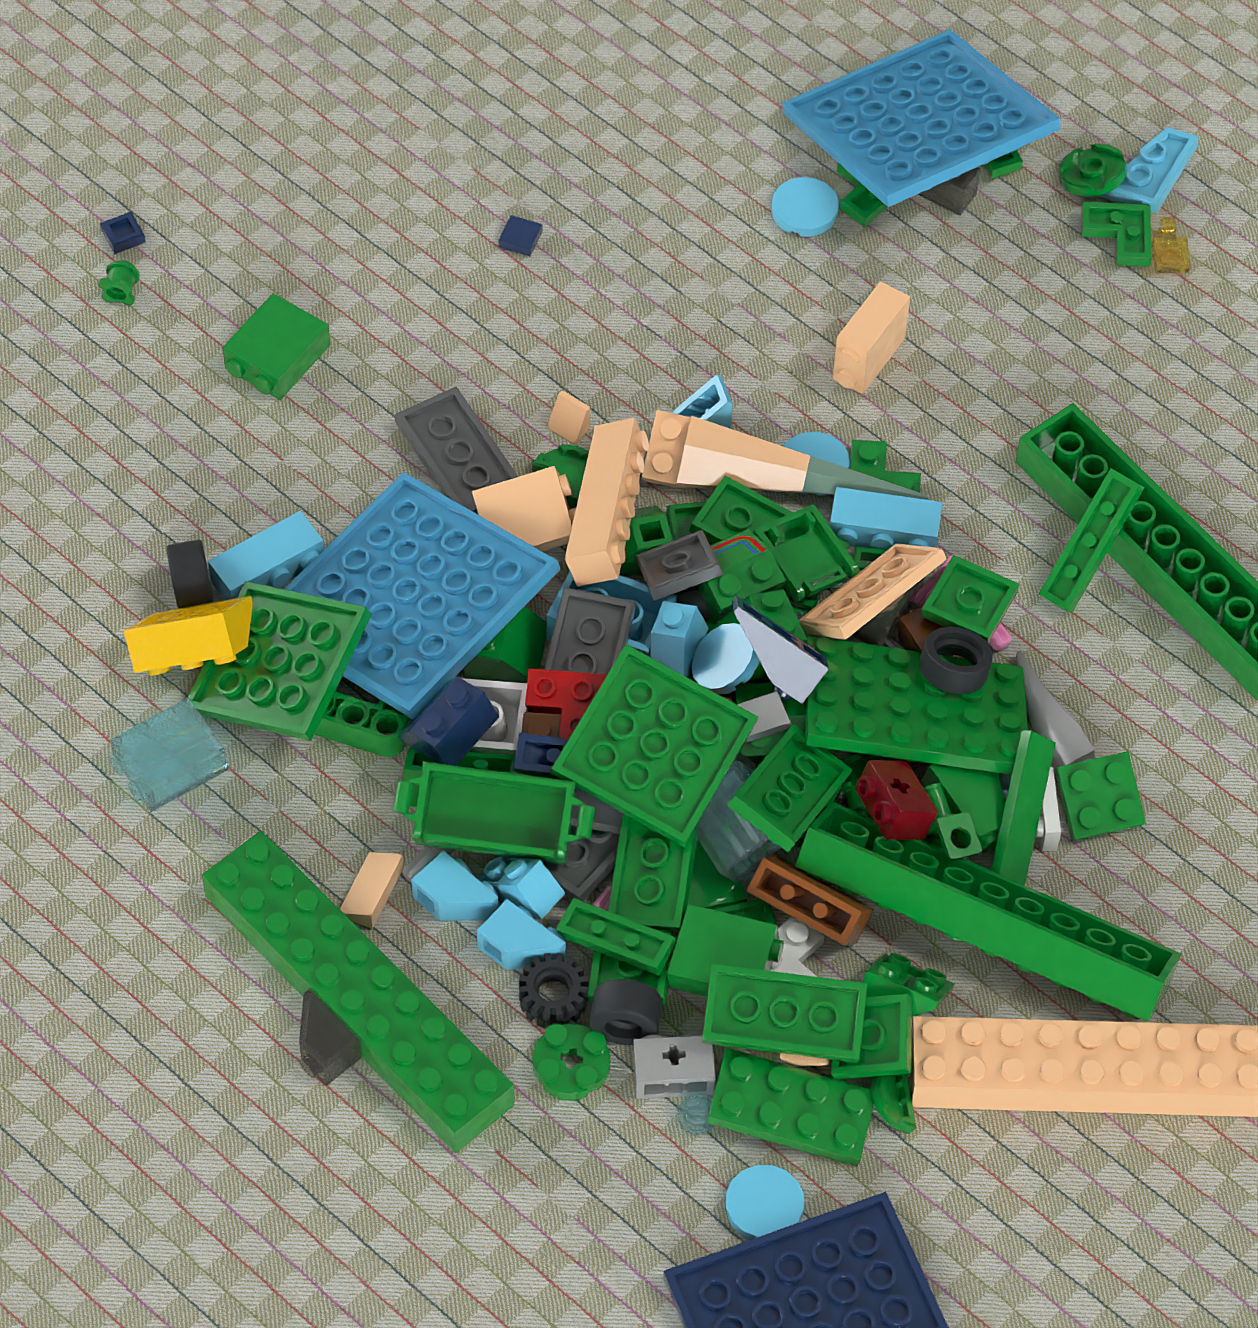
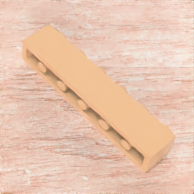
M635 418L596 425L594 428L565 555V561L577 587L618 579L621 564L625 562L624 549L626 540L630 539L629 526L631 517L635 516L634 502L636 495L640 492L639 478L640 474L644 472L643 459L645 451L649 449L647 434L644 430L640 431Z

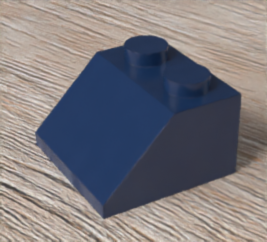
M456 677L445 684L428 705L399 734L398 738L437 764L456 766L495 723L499 715L482 690L462 678Z

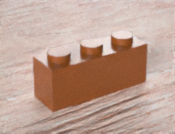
M777 855L762 858L747 889L749 893L844 946L858 942L874 910L826 882L808 876L804 870L795 867V865Z

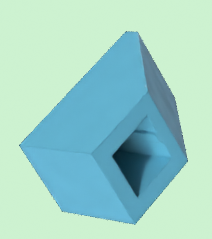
M445 851L441 852L411 879L413 899L439 921L487 920L498 909V894L493 886L486 881L480 882L471 874L469 867L461 859H453Z
M495 858L485 866L484 874L478 879L480 882L486 881L493 886L498 894L499 903L503 904L508 899L517 907L520 905L524 906L533 914L535 919L542 920L565 894L542 861L537 859Z
M508 899L477 930L478 949L506 970L523 969L526 964L532 967V959L538 957L540 962H543L544 954L550 953L551 960H556L557 953L564 954V962L566 961V943L564 938L551 927L545 928L537 922L527 908L521 905L517 907Z

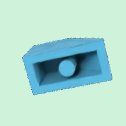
M663 601L651 631L650 657L689 679L692 674L691 665L694 652L709 629L697 606Z

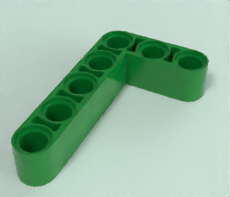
M334 692L315 735L380 756L393 757L404 749L406 744L400 741L398 736L413 719L382 700L376 705ZM350 721H359V722L356 723V724H349V723H348V722H350ZM393 732L391 735H383L382 733Z

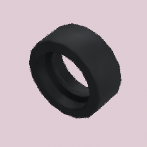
M941 627L932 631L925 639L919 669L923 677L931 685L945 692L955 694L972 693L981 689L987 681L993 662V651L986 640L968 629ZM939 655H958L967 659L974 666L962 667L953 665L943 660Z

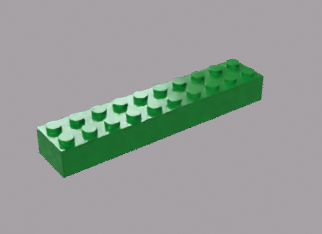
M1071 403L1021 436L1015 462L1077 524L1081 521L1110 468L1145 487L1107 553L1251 696L1258 700V581L1074 403Z
M831 802L808 827L795 867L804 870L808 876L814 879H825L840 886L848 894L866 897L874 901L882 909L900 912L909 916L916 924L934 927L943 931L952 940L968 942L979 947L986 955L1002 957L1015 963L1016 967L1025 972H1036L1049 978L1052 983L1059 987L1077 990L1086 994L1087 998L1091 1001L1111 1005L1120 1009L1127 1017L1136 1020L1142 1019L1149 1022L1167 993L1182 953L966 859L960 858L950 861L947 859L945 850L922 840L885 839L874 819L835 802Z
M261 830L202 874L205 897L455 1153L460 1151L515 1106L514 1084Z

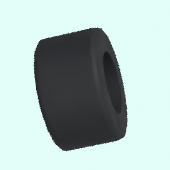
M193 540L168 545L166 551L177 607L184 608L212 603L213 596L202 541Z
M618 979L601 983L594 990L590 1027L593 1031L601 1032L605 1036L606 1041L621 1045H633L634 1039H642L647 1035H658L662 997L657 990L649 985L634 980Z

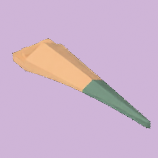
M656 410L649 449L644 464V472L641 478L642 481L674 488L716 489L726 475L754 491L835 495L836 487L929 500V497L925 494L694 416L688 417Z

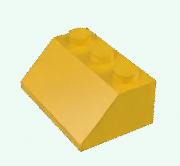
M246 596L156 612L123 630L134 673L148 671L150 676L169 672L171 670L170 667L181 665L182 670H189L204 665L203 661L214 659L215 664H224L236 660V654L248 647L253 606L252 597Z

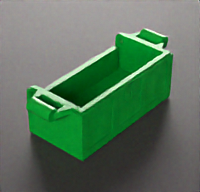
M423 762L421 777L413 778L406 782L397 781L393 812L402 814L405 818L414 822L412 837L416 845L513 858L537 859L543 862L566 865L569 842L577 841L581 838H591L595 807L587 806L576 798L577 789L573 781ZM412 784L420 785L416 814L408 813ZM574 806H580L576 835H570Z

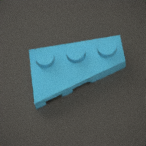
M1167 127L1143 146L1136 158L1130 163H1126L1127 175L1122 184L1113 191L1099 197L1123 204L1150 205L1151 212L1157 214L1198 147V136Z

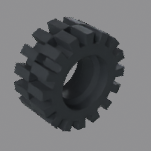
M550 953L544 954L543 962H540L538 957L532 959V967L526 964L523 968V975L519 977L520 1008L522 1012L526 1011V1018L531 1022L534 1018H537V1026L542 1028L545 1021L550 1022V1025L561 1021L563 1025L569 1024L570 1018H572L576 1022L580 1018V1011L585 1012L588 1001L587 975L584 976V968L581 964L576 967V960L572 957H569L568 961L564 962V954L557 953L556 960H551ZM558 981L567 986L568 994L564 999L548 1001L540 996L538 990L543 983Z

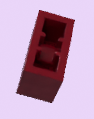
M868 761L861 777L858 779L855 790L885 839L924 840L938 810L907 761Z

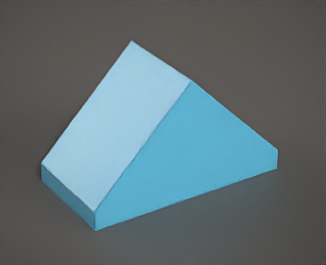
M716 374L671 413L688 417L694 416L731 429L733 403L722 376Z

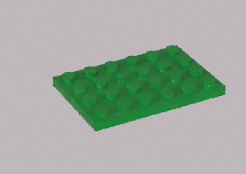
M807 635V644L826 657L829 669L805 699L806 746L1012 775L1021 731H1028L1022 666L992 662L987 681L981 689L972 693L955 694L934 687L923 677L919 669L921 654L918 651ZM939 655L943 660L953 665L962 667L974 666L965 658Z

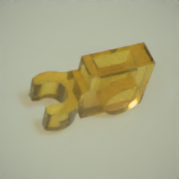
M1175 217L1161 218V228H1158L1159 238H1153L1152 241L1155 274L1189 273L1191 263L1187 237H1177Z

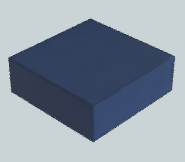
M132 212L100 223L101 231L114 255L146 243L145 235Z
M511 215L499 238V248L531 257L543 232V224Z

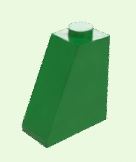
M940 764L930 765L920 781L922 787L942 783L951 814L969 811L982 851L988 852L994 849L997 845L1005 809L998 773ZM954 829L952 834L963 849L967 848L969 840L966 833L960 829Z

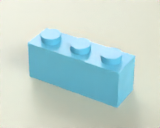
M836 487L830 527L837 537L850 543L849 546L888 550L895 544H906L936 548L943 502Z
M298 511L208 560L210 581L225 600L237 598L245 581L281 588L290 579L298 576L324 550L323 539L303 513Z

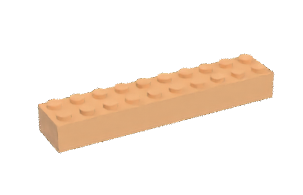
M913 1016L910 1074L913 1108L1258 1117V1026Z

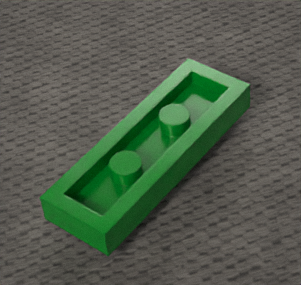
M575 898L571 901L556 927L557 933L566 940L658 976L676 945L675 937Z

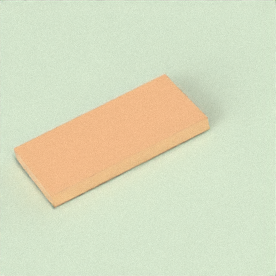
M895 544L800 618L799 623L805 634L846 640L947 560L941 548Z

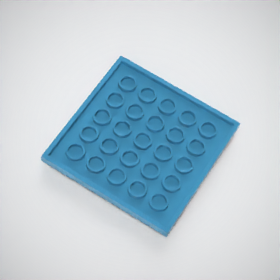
M951 29L782 103L783 114L887 207L898 204L907 198L927 191L938 184L958 177L969 170L987 164L991 160L1016 151L1022 146L1042 139L1061 129L1060 118Z
M403 472L285 590L367 607L372 616L343 676L404 715L414 719L445 684L452 680L561 569L556 559Z

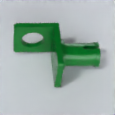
M942 783L924 787L927 795L938 810L925 838L939 835L947 859L950 861L981 853L982 847L969 811L951 814ZM954 829H960L966 833L969 840L967 848L960 849L952 843L951 832Z

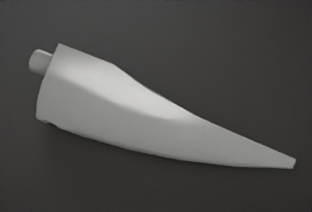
M1021 650L1016 653L1017 665L1022 666L1024 672L1026 710L1032 729L1035 733L1056 742L1051 763L1053 771L1056 767L1095 759V750L1079 723L1060 706L1042 684Z

